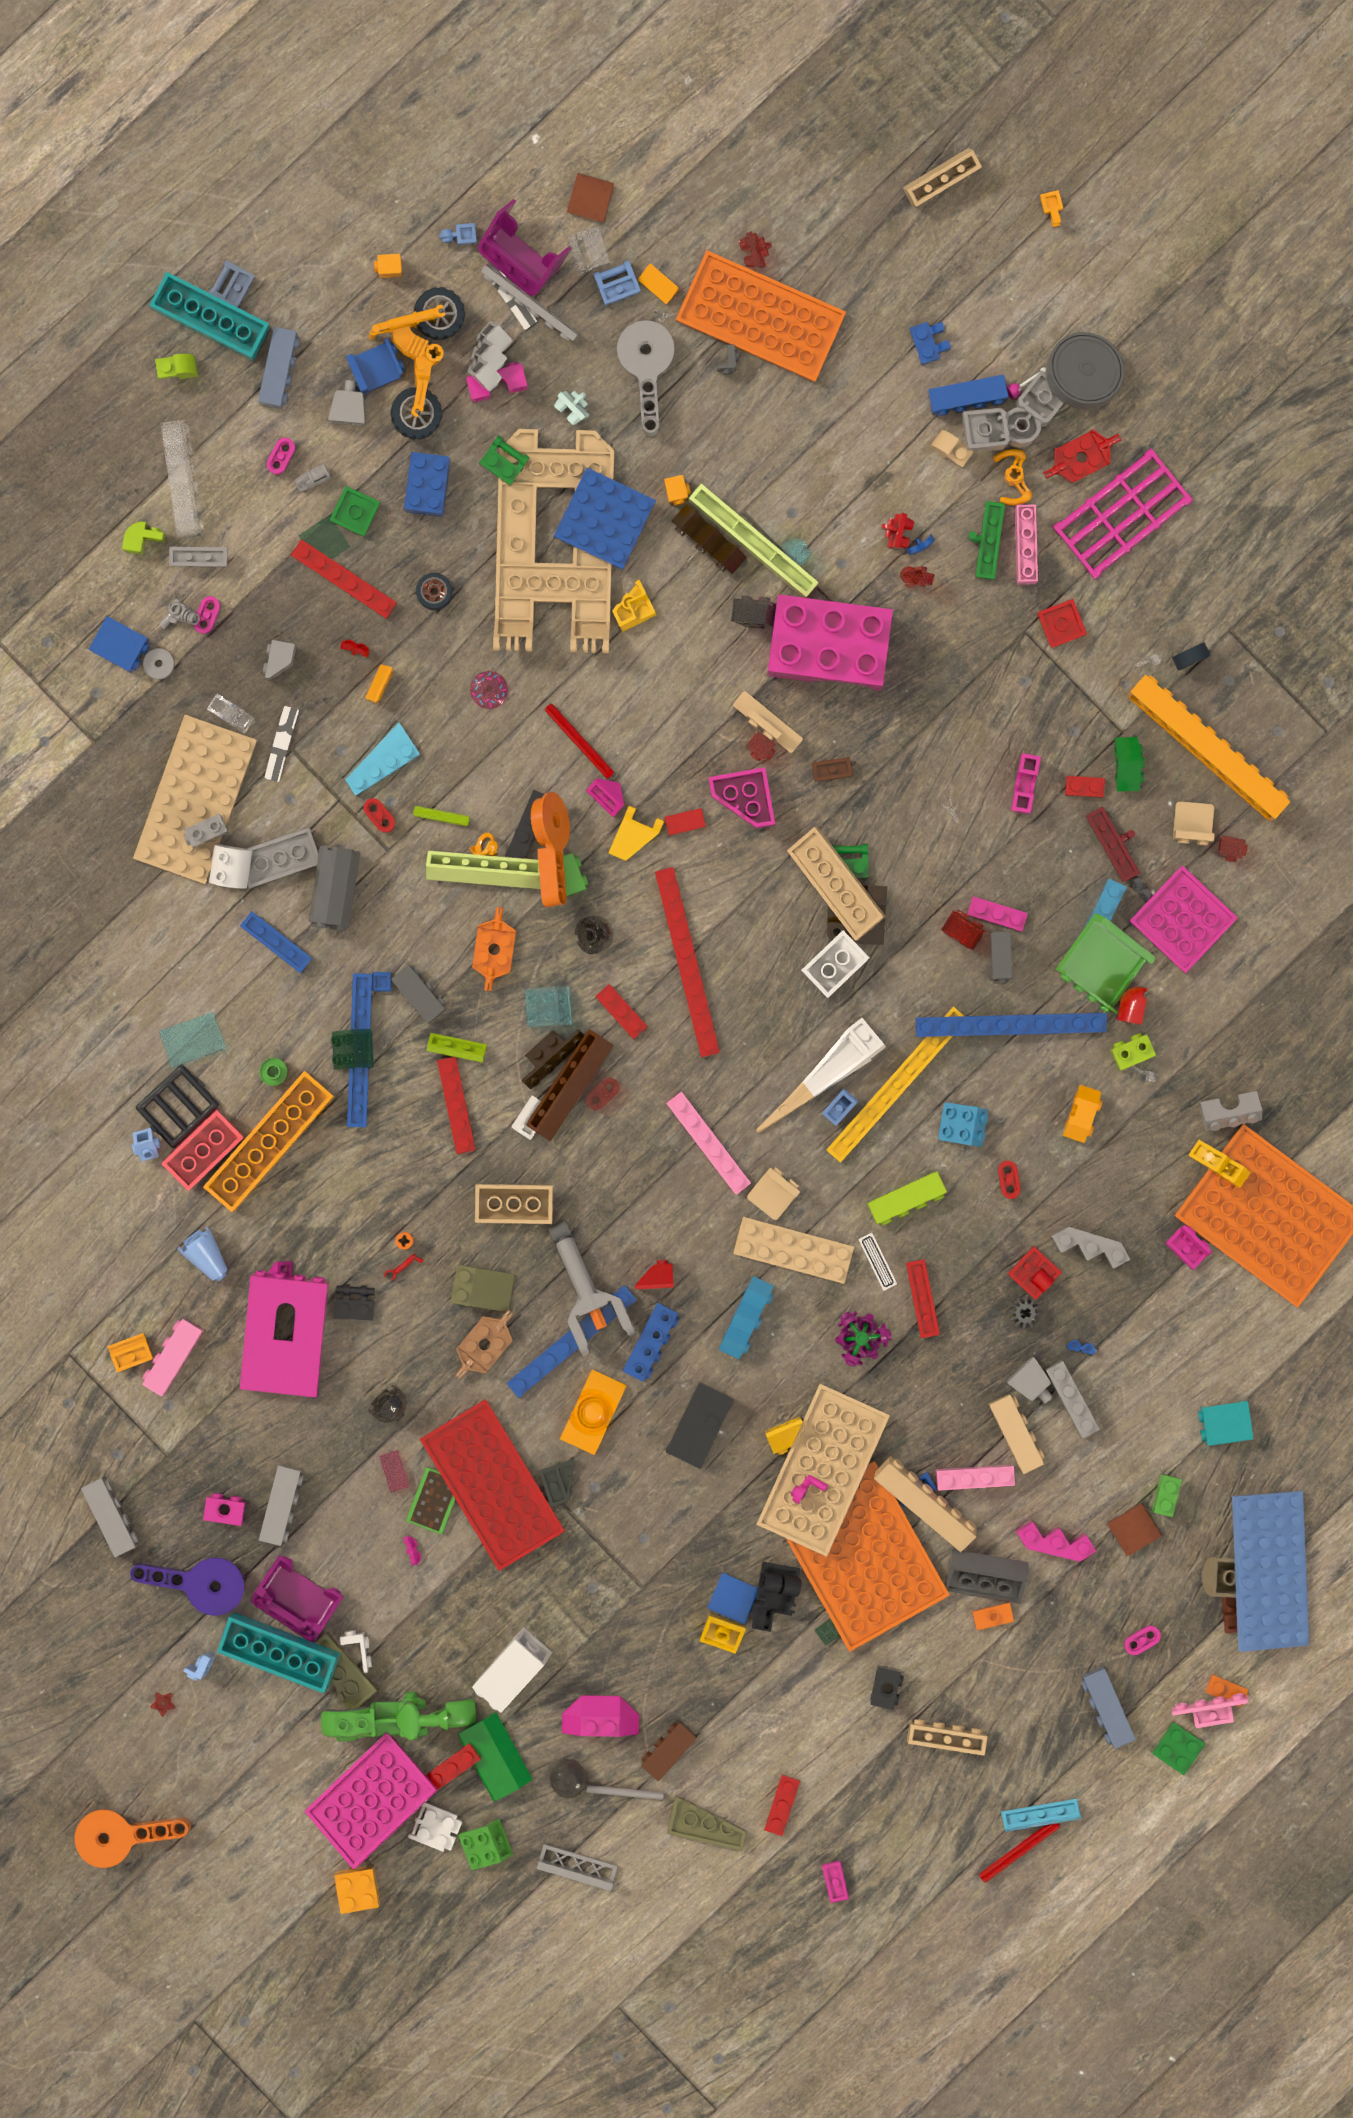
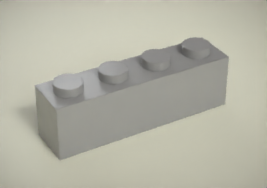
M1060 1360L1045 1368L1047 1376L1080 1437L1085 1438L1100 1430L1064 1362Z
M282 1464L278 1465L259 1541L282 1546L283 1542H287L290 1532L287 1531L288 1523L292 1524L294 1512H291L293 1504L297 1505L299 1494L296 1493L297 1488L302 1486L304 1475H301V1469Z
M102 1477L82 1487L81 1490L114 1557L137 1547L138 1537L134 1531L131 1532L128 1526L130 1521L126 1514H122L120 1507H122L117 1496H113L111 1492L113 1487L109 1479L105 1480V1477Z

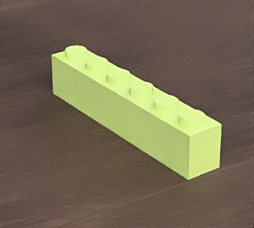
M428 851L426 880L541 889L538 860Z

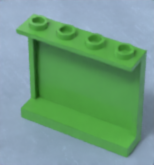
M1095 913L1056 970L1061 973V979L1067 983L1071 981L1074 984V989L1080 993L1085 992L1088 1000L1093 1003L1098 1002L1101 1010L1106 1013L1111 1011L1117 1014L1118 1012L1114 1009V1006L1144 963L1152 964L1156 957L1107 918Z

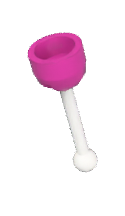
M1045 367L1040 369V371L1042 370L1044 373H1046ZM1038 373L1020 385L1012 383L1006 386L1008 396L1012 400L1018 398L1021 395L1022 387L1032 382Z

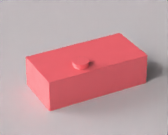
M217 1108L161 1164L189 1191L244 1138V1135Z

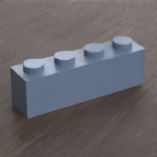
M278 327L273 328L258 399L260 405L283 409V404H287L288 393H286L287 386H291L292 382L290 371L291 367L294 368L296 364L294 352L300 345V338L296 331Z
M1102 1666L1082 1675L1083 1681H1081L1084 1691H1089L1091 1698L1088 1700L1092 1709H1097L1099 1716L1096 1719L1100 1727H1104L1107 1734H1104L1108 1746L1112 1744L1113 1748L1116 1749L1136 1740L1105 1668Z

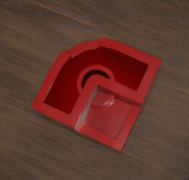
M1133 987L1123 993L1119 1000L1118 1021L1127 1024H1142L1147 998L1143 997L1144 992L1148 990L1147 987Z

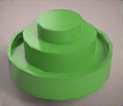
M269 1058L261 1064L259 1075L264 1083L270 1086H278L286 1080L288 1068L281 1059Z

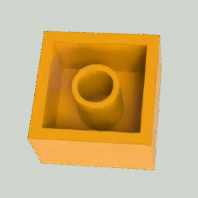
M374 1865L359 1867L354 1870L336 1871L334 1878L341 1914L378 1908L380 1906Z

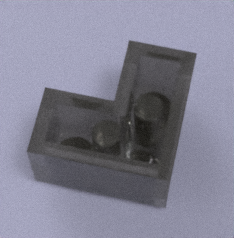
M741 596V599L734 598L731 622L746 628L764 629L765 626L774 627L777 604L771 602L770 598L759 597L758 600L750 596Z

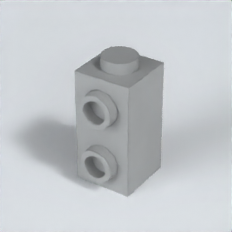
M217 814L184 829L186 834L183 836L188 846L191 845L193 848H196L229 833L222 815Z

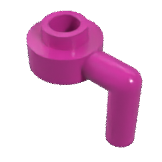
M808 1475L800 1486L796 1485L791 1493V1496H793L792 1501L800 1504L811 1484L824 1492L828 1485L812 1475Z

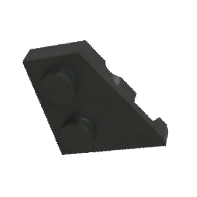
M574 1459L539 1470L551 1507L569 1502Z

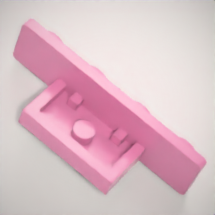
M1237 1693L1232 1695L1231 1698L1219 1696L1213 1698V1701L1206 1702V1700L1202 1699L1189 1705L1187 1703H1178L1172 1708V1715L1193 1712L1196 1728L1234 1722L1232 1706L1249 1703V1695Z

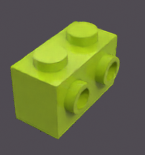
M1141 1033L1131 1036L1132 1041L1124 1043V1040L1113 1044L1114 1048L1110 1049V1052L1119 1071L1156 1056L1147 1034L1142 1036Z

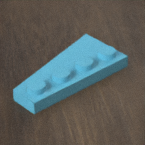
M398 723L345 780L355 796H357L420 754L401 724Z

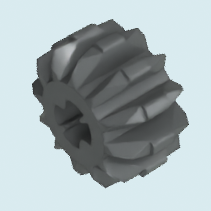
M1026 1296L1023 1303L1020 1298H1017L1016 1300L1019 1305L1011 1303L1015 1310H1008V1313L1015 1314V1316L1009 1318L1010 1321L1017 1319L1014 1324L1016 1327L1022 1322V1329L1026 1328V1323H1028L1030 1328H1033L1031 1321L1033 1320L1035 1323H1038L1039 1320L1034 1317L1035 1315L1041 1316L1040 1312H1035V1310L1040 1308V1305L1033 1306L1035 1303L1034 1299L1030 1300L1028 1304V1297ZM1028 1308L1029 1311L1027 1312L1030 1313L1029 1316H1024L1022 1318L1020 1316L1022 1315V1313H1020L1021 1309L1026 1310Z

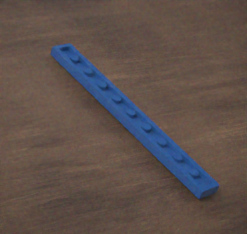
M1107 1013L915 1017L916 1037L1107 1032Z

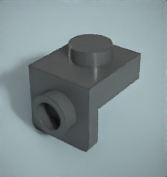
M735 344L727 345L728 364L717 365V372H721L722 375L732 374V371H736V362L739 361V350H735Z

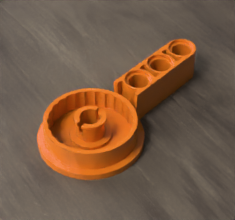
M548 792L542 798L536 799L531 808V824L534 835L539 844L545 847L537 849L541 899L544 907L564 905L566 903L563 849L567 845L570 836V821L566 806L557 793Z
M100 1809L89 1813L80 1821L75 1831V1846L80 1857L88 1864L98 1868H109L123 1861L134 1844L182 1838L190 1831L191 1823L187 1818L180 1817L133 1823L131 1825L119 1813ZM178 1823L185 1826L184 1832H180L177 1829ZM158 1826H164L166 1834H160ZM139 1828H144L147 1831L146 1837L139 1834ZM101 1833L108 1834V1842L103 1841L102 1838H99L101 1836Z

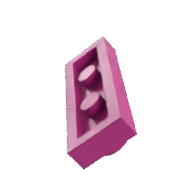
M973 896L967 915L1022 932L1028 913Z

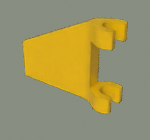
M629 806L609 850V854L625 861L628 860L659 834L664 823L663 820L657 818L653 828L632 819L636 808Z

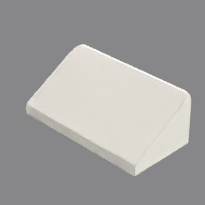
M531 1096L512 1125L514 1130L530 1140L536 1132L527 1127L526 1123L541 1102L534 1096Z

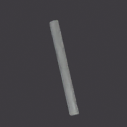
M587 1785L586 1793L663 1800L664 1792Z

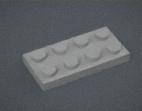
M310 827L247 848L248 850H253L248 887L251 889L317 866L319 853Z

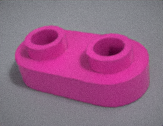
M279 439L267 460V468L272 474L280 475L286 470L295 452V445L291 439ZM285 445L289 446V450L287 452H284L282 450L283 446ZM279 462L280 467L274 468V463Z
M208 596L201 601L197 611L200 620L194 625L195 630L200 634H207L213 629L220 611V603L215 597ZM209 604H214L213 610H208ZM203 621L207 622V626L205 628L201 627V623Z
M1145 1626L1125 1639V1650L1131 1655L1142 1653L1159 1642L1161 1637L1160 1631L1155 1626ZM1153 1632V1637L1147 1638V1633ZM1133 1641L1137 1642V1646L1135 1648L1130 1647V1644Z

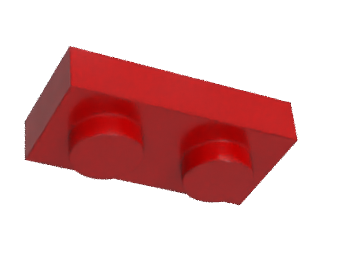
M1066 776L1065 796L1104 798L1105 778Z

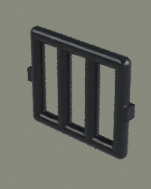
M179 1065L136 1105V1110L151 1125L150 1128L154 1133L157 1132L171 1148H175L219 1108V1102L206 1090V1085L201 1080L198 1081L184 1065ZM181 1074L210 1104L203 1112L173 1082ZM167 1087L196 1117L189 1125L159 1095ZM153 1100L182 1130L174 1139L146 1110L145 1107Z

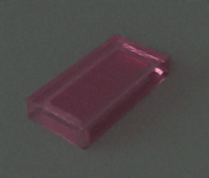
M398 1450L380 1455L379 1458L390 1492L409 1487Z

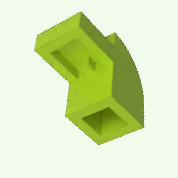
M175 354L172 357L155 359L159 380L178 377L179 379L198 377L196 357L193 354Z
M146 522L134 523L124 534L122 550L143 555L146 540L165 543L166 535L159 528L150 527V530H147L148 524Z

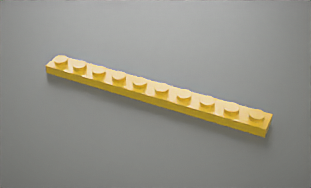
M953 1006L944 1017L964 1015ZM952 1036L926 1037L826 1151L841 1163Z

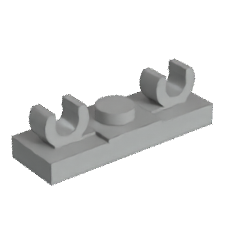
M169 547L170 567H227V547Z

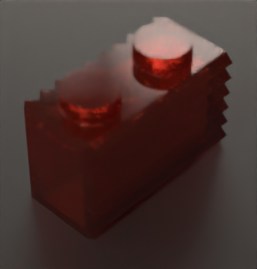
M953 910L940 931L973 951L985 933V930L982 929L984 926L976 920L971 922L966 919L968 915L960 910L955 912Z

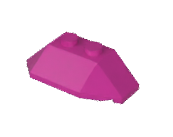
M581 1695L562 1713V1733L577 1736L610 1737L639 1734V1714L621 1696Z

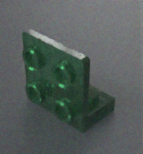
M372 1029L332 1031L331 1044L334 1070L374 1067Z

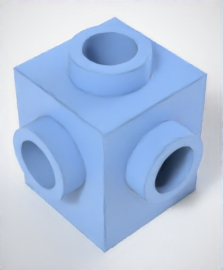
M151 1128L132 1133L134 1141L132 1149L134 1155H138L141 1162L159 1157L160 1140L154 1136Z

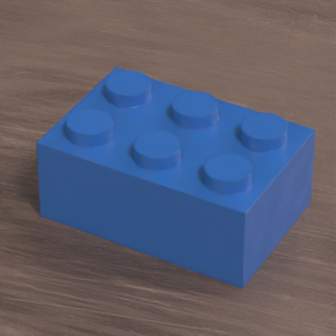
M411 452L404 505L405 512L438 517L444 516L451 462L450 457Z

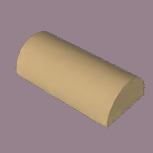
M475 1184V1223L552 1224L553 1185Z

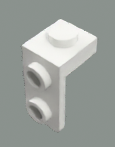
M356 1630L345 1631L344 1635L340 1636L341 1645L360 1643L363 1671L368 1673L369 1668L372 1667L371 1656H367L366 1649L369 1648V1638L365 1637L364 1632L356 1633Z

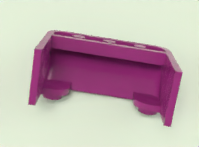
M513 199L496 213L478 245V250L485 259L524 292L534 296L542 290L559 270L572 248L568 246L559 255L549 252L544 257H541L515 235L518 224L509 214L516 203V200Z

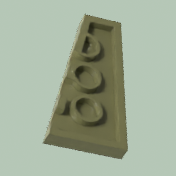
M328 1632L315 1642L341 1653L331 1683L335 1686L338 1696L343 1701L346 1709L359 1708L378 1688Z
M675 1795L667 1834L735 1850H743L746 1830Z

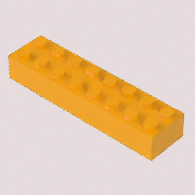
M304 1071L203 1188L228 1210L235 1212L335 1096L307 1071Z

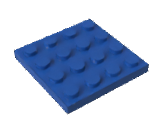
M586 468L554 534V538L623 570L656 500L592 469Z

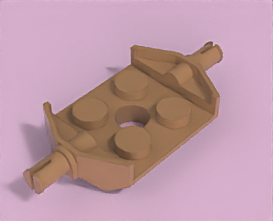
M508 1309L500 1319L483 1316L456 1349L462 1362V1367L455 1374L456 1377L459 1376V1379L462 1380L464 1375L470 1370L487 1373L513 1341L507 1327L508 1321L514 1315L513 1312L507 1317L511 1312ZM482 1339L490 1341L489 1349L483 1350L480 1348L479 1343Z

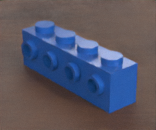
M657 1302L623 1369L624 1373L642 1382L645 1378L649 1379L653 1371L650 1368L653 1361L658 1362L662 1354L659 1350L662 1344H667L671 1336L668 1334L670 1328H675L680 1319L677 1317L678 1312Z

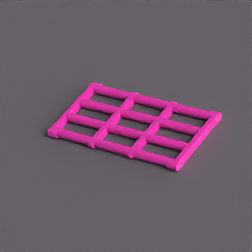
M1150 448L1144 453L1143 457L1123 473L1116 475L1113 481L1093 497L1086 499L1083 505L1052 527L1095 580L1102 575L1101 572L1125 553L1128 554L1131 551L1130 549L1155 529L1158 530L1160 525L1180 509L1192 503L1193 499L1158 458L1154 450ZM1153 458L1159 468L1131 490L1125 483V480ZM1165 473L1171 483L1143 505L1137 498V495ZM1121 485L1127 494L1101 514L1095 504L1117 486ZM1177 488L1183 498L1155 520L1148 510ZM1130 500H1133L1139 509L1113 529L1107 519ZM1091 508L1097 518L1071 539H1068L1062 530ZM1144 514L1151 524L1125 544L1118 534ZM1103 523L1109 533L1084 553L1080 554L1074 545ZM1115 538L1121 545V548L1096 568L1092 569L1086 560Z

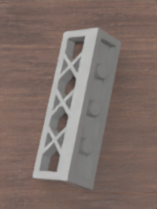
M545 1843L537 1865L539 1870L609 1891L612 1889L618 1865ZM546 1849L554 1851L557 1859L553 1861L544 1860ZM566 1856H571L576 1864L570 1867L565 1866L562 1859ZM586 1861L591 1862L594 1869L590 1872H584L580 1864ZM603 1867L611 1868L610 1879L602 1877L598 1870Z

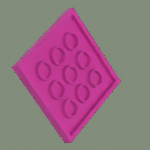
M1181 865L1129 922L1186 974L1238 917Z

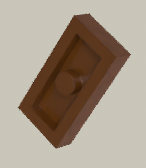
M850 757L812 763L814 782L853 776Z

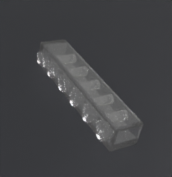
M183 419L162 422L161 430L177 537L183 539L202 536L201 530H204L203 519H199V511L202 510L200 500L196 499V493L199 492L197 481H194L193 478L196 468L195 463L191 462L190 455H193L192 443H188L187 436H191L189 424L186 425Z

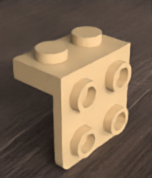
M1177 802L1175 805L1173 840H1178V843L1189 844L1190 841L1197 842V845L1204 846L1214 841V833H1212L1214 806L1203 803Z
M776 1167L774 1169L769 1168L747 1196L748 1200L773 1220H777L800 1193L798 1190L799 1185L791 1179L786 1181L783 1178L784 1173Z

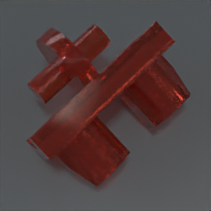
M752 231L746 233V237L739 240L740 248L743 251L751 249L752 255L744 257L746 267H766L764 257L769 256L768 249L772 248V243H766L764 237L758 239L757 233H752Z
M908 566L901 570L900 577L906 583V587L915 588L925 587L926 585L932 586L935 574L926 572L927 567L924 566L914 568Z

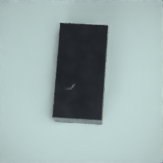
M699 1382L666 1449V1453L701 1469L734 1398Z

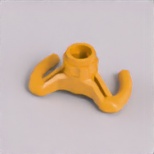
M1007 449L996 454L993 457V461L999 462L1008 456H1015L1016 459L1013 465L1006 469L1004 480L1009 486H1014L1022 496L1016 499L1001 497L1000 503H1005V505L1009 506L1022 505L1032 498V492L1025 485L1022 468L1026 455L1023 450Z

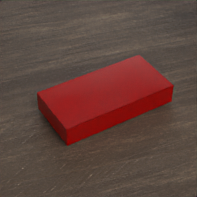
M702 808L664 817L669 836L706 827Z

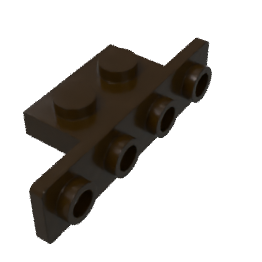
M577 1029L570 1037L563 1041L552 1030L525 1055L535 1068L522 1079V1082L530 1090L537 1086L544 1077L552 1073L562 1061L569 1057L581 1042L584 1034Z

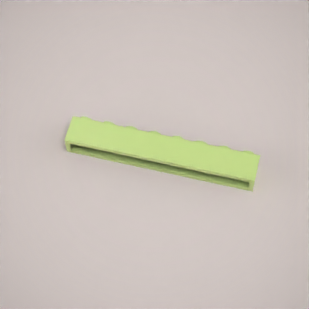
M700 484L689 497V502L802 598H808L818 586V581L704 485Z

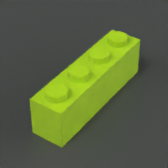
M935 1171L868 1202L867 1205L875 1223H881V1226L892 1222L891 1218L896 1215L901 1218L909 1214V1209L915 1207L918 1210L927 1206L926 1202L931 1199L936 1202L944 1198L943 1194L947 1193L938 1171Z

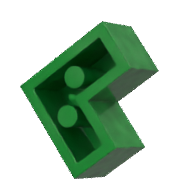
M1116 737L1114 744L1117 792L1140 791V783H1144V773L1141 772V768H1145V757H1141L1143 756L1142 744L1139 745L1138 737Z

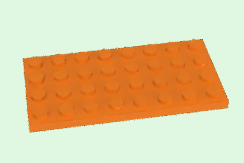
M706 250L676 317V322L728 345L735 344L737 349L815 383L846 315V311Z

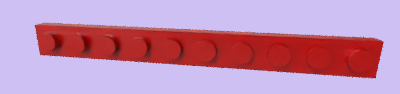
M674 868L655 871L701 1058L718 1054L720 1052Z

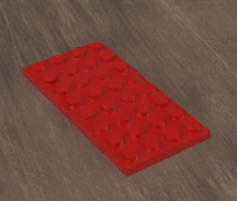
M486 1399L420 1438V1441L498 1571L565 1531Z

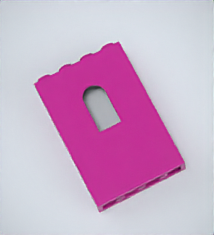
M257 1270L256 1273L251 1274L240 1389L317 1397L329 1281H326L324 1277L308 1279L305 1275L299 1274L289 1277L286 1276V1273L281 1272L271 1275L263 1270ZM282 1303H289L295 1308L293 1341L274 1339L276 1310Z

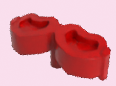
M351 639L341 642L340 649H347L352 651V655L359 653L368 658L370 650L365 644H356Z

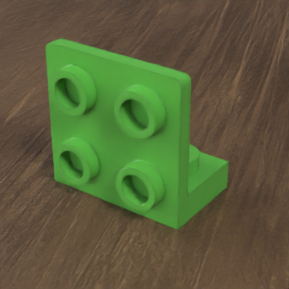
M500 1818L491 1821L483 1827L458 1834L471 1870L500 1863L513 1855Z

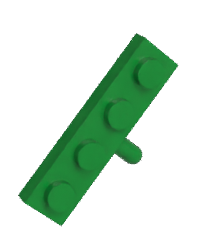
M986 501L981 535H976L974 531H971L967 537L970 542L980 543L975 578L995 579L1005 503Z

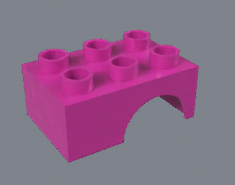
M778 594L767 676L807 682H843L881 691L884 682L893 609Z

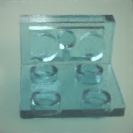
M569 986L525 990L527 1027L572 1025Z

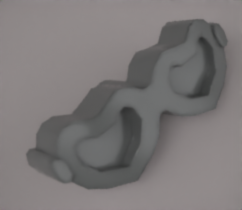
M1136 875L1130 879V884L1143 901L1148 902L1153 894L1146 889L1148 885H1143L1142 880Z

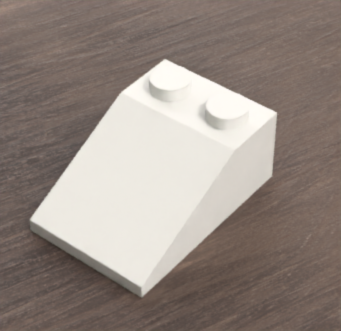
M842 931L801 971L828 998L869 957Z

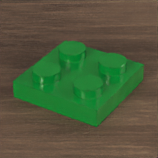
M345 486L331 515L330 522L365 537L381 502Z
M1172 1722L1152 1751V1754L1185 1776L1205 1746V1743L1175 1722Z

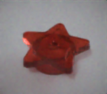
M156 1692V1701L150 1707L157 1709L163 1717L167 1710L175 1709V1705L171 1702L172 1694L168 1693L163 1696Z

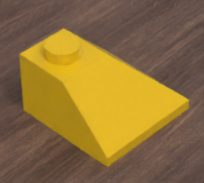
M800 1417L765 1431L774 1454H784L789 1451V1447H792L803 1423Z

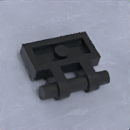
M350 1284L336 1286V1293H343V1299H335L334 1318L373 1321L374 1301H367V1295L374 1296L375 1288H368L366 1285L353 1287ZM350 1294L361 1295V1299L350 1300Z

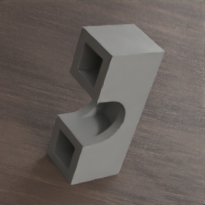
M1254 1091L1239 1094L1238 1107L1232 1110L1223 1108L1219 1099L1200 1102V1114L1205 1131H1217L1225 1127H1236L1240 1124L1256 1123L1262 1120V1107L1258 1093Z

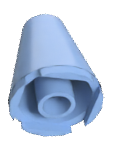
M205 1227L206 1231L198 1230L183 1241L185 1246L182 1248L179 1246L177 1250L212 1281H220L227 1275L225 1272L228 1269L211 1229Z

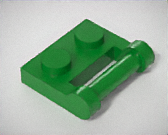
M498 435L479 464L511 486L530 457L526 454H521L504 442V438ZM500 447L519 461L518 465H514L497 453V448Z
M868 843L860 846H835V844H831L838 854L862 853V859L842 860L856 878H868Z

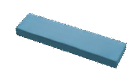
M1077 1799L1001 1812L1005 1832L1081 1819Z

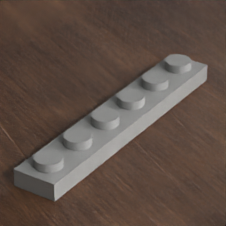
M489 264L483 267L481 272L484 273L483 277L486 280L500 285L499 289L503 293L513 295L515 302L521 306L525 304L530 308L529 312L537 318L541 316L546 320L545 324L553 330L555 328L561 332L560 335L567 341L577 339L580 334Z

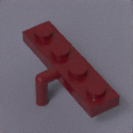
M1103 806L1086 815L1087 821L1122 883L1138 875L1140 872L1124 845V842L1135 836V831L1130 830L1119 836Z

